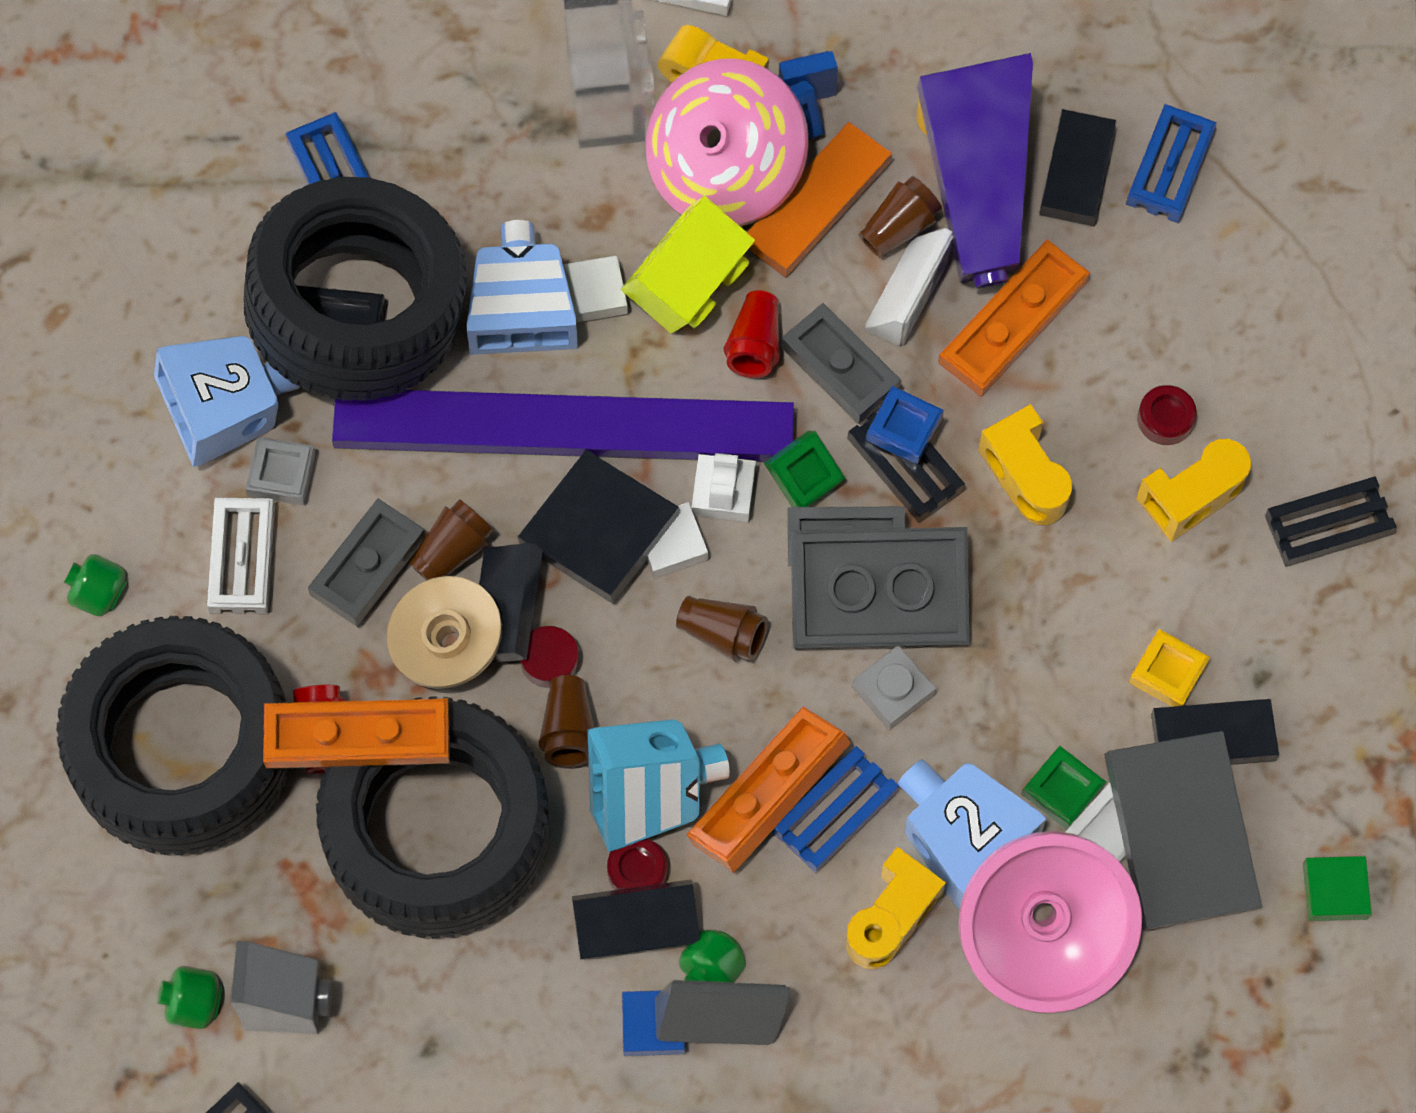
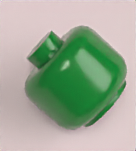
M98 554L87 556L82 566L74 562L63 582L71 586L67 594L69 605L94 616H104L108 611H112L127 582L124 568Z
M707 929L699 932L700 940L694 944L687 945L679 958L680 969L687 974L685 981L735 983L746 966L745 955L739 943L722 931Z
M180 966L173 971L170 981L162 980L157 1004L165 1006L164 1017L169 1025L204 1029L209 1026L211 1020L216 1018L220 1004L222 984L219 983L217 975L210 970Z

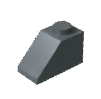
M237 941L231 1004L245 1031L318 1034L320 1016H330L333 984L331 979H323L324 974L316 959L249 941Z

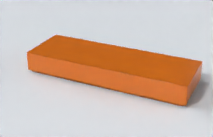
M848 122L805 168L789 197L777 209L758 220L747 233L755 241L748 250L786 278L891 163L892 153Z
M1047 239L939 354L938 364L982 397L1089 281L1090 272Z
M448 699L264 704L263 762L266 768L450 763Z
M803 706L690 829L686 835L691 844L734 873L851 744L846 733Z

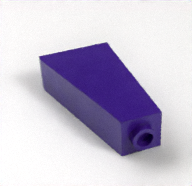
M1031 53L920 76L917 85L948 230L952 231V236H954L952 249L959 281L963 283L974 280L975 288H985L1007 282V273L1014 272L1020 261L1033 74Z

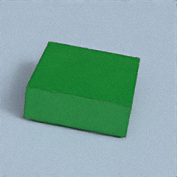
M808 430L764 462V465L791 507L809 506L845 479V476L817 432Z
M1059 745L1026 784L1021 795L1067 830L1104 789L1106 781Z
M1366 856L1309 857L1304 860L1303 873L1308 921L1368 920L1370 918L1372 910Z

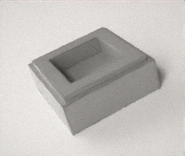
M257 437L245 489L247 496L273 499V501L304 506L316 455L314 446Z

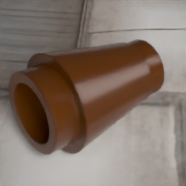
M911 176L905 183L898 181L867 222L866 227L858 235L871 252L877 257L882 258L886 253L891 252L936 223L934 216L942 210V205L923 182Z
M459 499L450 509L447 506L443 508L416 551V555L408 564L426 581L448 576L488 545L485 539L492 533L493 529L471 507Z
M687 596L682 602L676 619L677 629L687 632L690 636L735 662L741 658L752 661L757 656L764 642L768 626L767 617L758 614L755 606L703 598L697 599L691 596Z
M561 675L550 681V691L548 692L538 745L544 752V758L549 764L563 768L579 767L589 762L588 729L594 728L585 690V681L578 676Z

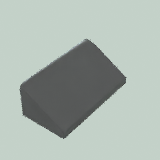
M673 980L655 997L656 1037L658 1040L665 1042L770 1045L778 1035L790 998V987L778 984Z

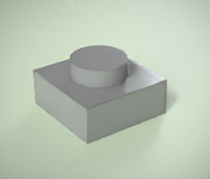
M899 645L854 678L852 688L889 731L934 697L936 691L934 685Z

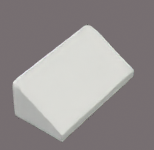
M943 228L918 236L909 243L865 324V330L868 333L898 347L901 344H905L950 259L954 237L952 236V231Z

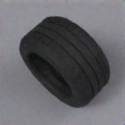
M337 177L316 181L315 183L303 186V188L294 190L291 194L284 196L280 202L274 204L270 211L266 212L263 220L259 222L256 231L253 233L248 249L244 284V315L246 325L249 328L250 338L254 340L253 344L257 350L261 351L262 357L269 362L273 369L279 371V374L285 379H289L291 383L302 386L303 389L309 392L329 396L334 399L360 401L380 399V397H389L402 393L407 388L418 385V382L424 381L430 373L438 369V365L443 363L455 341L467 282L465 255L460 248L459 239L455 236L454 230L448 225L446 219L440 215V212L418 195L393 183L369 177ZM339 253L368 255L391 265L408 282L415 299L409 307L392 319L370 325L341 323L318 313L300 296L294 280L300 271L317 259Z
M161 616L154 618V621L151 622L149 619L140 621V624L136 626L133 623L126 627L127 630L123 632L119 630L113 633L114 636L110 639L108 637L105 638L99 648H93L90 651L91 655L84 657L80 663L81 668L73 672L71 675L72 681H68L66 685V694H63L60 701L62 707L58 709L59 722H57L56 726L58 733L56 738L60 749L59 756L63 763L62 766L88 813L110 835L118 837L123 843H130L132 847L140 850L144 848L150 853L157 851L161 855H169L170 853L184 855V853L188 852L192 855L199 853V850L202 849L205 852L213 850V847L217 845L220 848L227 844L226 841L230 839L234 841L240 838L239 834L247 833L252 829L251 825L253 823H259L263 819L262 815L268 813L273 807V801L276 802L280 797V789L285 787L286 776H289L291 768H266L263 762L264 704L287 703L283 690L270 663H267L265 656L258 652L251 642L247 643L244 636L235 634L234 630L227 626L223 628L220 623H208L207 619L200 617L196 620L193 619V616H184L182 619H179L178 616H169V618L164 619ZM178 682L206 685L227 696L240 711L241 715L238 741L224 766L202 783L178 790L147 788L124 776L116 766L113 752L117 728L131 705L153 689Z
M433 696V697H429L428 699H438V698H437V696ZM443 697V699H448L450 763L448 764L468 768L489 783L502 807L495 836L477 858L454 871L422 874L399 868L381 855L372 843L369 836L368 823L376 798L393 778L414 766L425 764L325 767V774L321 776V786L317 793V828L322 849L332 875L347 899H351L352 905L358 910L360 909L369 919L373 918L375 923L381 926L385 925L394 932L399 930L403 935L411 936V934H415L416 937L420 938L431 936V939H435L444 935L448 938L455 937V934L461 933L462 936L469 933V930L475 929L476 931L482 929L486 923L490 925L496 921L498 916L502 917L509 912L508 909L510 907L514 908L520 902L519 899L529 892V885L534 884L537 878L536 875L543 866L542 860L546 858L547 845L550 839V812L545 780L538 760L535 759L534 752L530 746H527L522 735H517V730L513 726L507 725L501 716H494L493 711L483 710L480 705L475 703L467 704V700L458 699L453 701L450 697Z

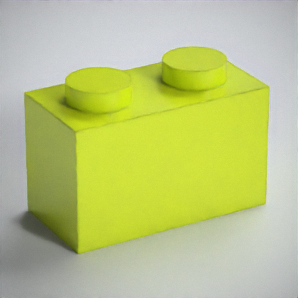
M704 195L686 208L620 290L670 334L687 324L695 328L716 305V302L710 296L722 282L727 287L730 286L747 267L749 261L743 255L755 239Z

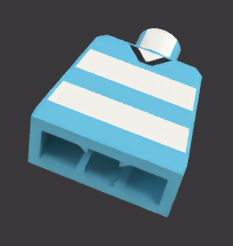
M677 720L588 729L590 813L608 852L694 821L699 816V785L729 778V763L722 744L718 743L694 749L683 724Z

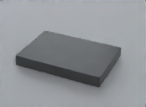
M967 527L790 531L793 648L970 644Z
M1223 731L1116 749L1104 754L1130 877L1136 887L1140 900L1142 931L1262 908Z

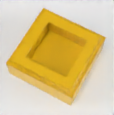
M1158 629L1128 683L1171 707L1183 706L1207 666L1210 657Z

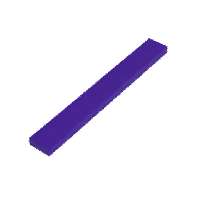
M406 390L393 396L380 397V399L375 400L335 399L332 443L333 447L338 449L581 456L585 450H588L598 457L698 460L699 454L715 456V453L737 455L738 459L766 462L793 442L794 402Z

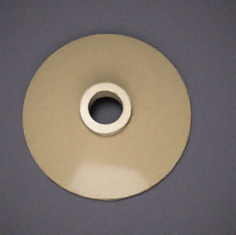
M457 576L433 578L412 588L394 608L387 627V647L395 666L412 682L433 689L456 687L477 677L495 657L502 638V618L492 596L476 582ZM452 632L459 633L458 639L452 645L447 647L441 646L442 639L447 634Z

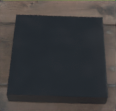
M585 450L517 537L519 544L531 542L543 549L542 559L613 604L648 559V554L679 516L680 509L679 506L588 450Z

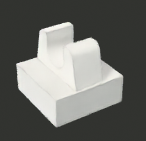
M715 453V456L699 454L691 506L693 515L748 523L756 461L738 459L737 455Z

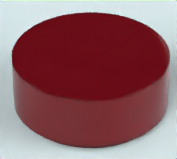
M1173 385L1157 386L1148 391L1140 403L1137 414L1138 426L1143 435L1154 443L1160 445L1180 443L1189 436L1197 417L1196 405L1192 397L1179 387Z
M542 626L534 629L530 633L527 659L520 660L522 671L530 682L544 688H550V681L557 676L574 675L579 664L578 647L574 638L566 630L556 626Z
M644 839L611 851L607 860V875L610 885L614 890L665 883L667 861L663 850L654 841Z

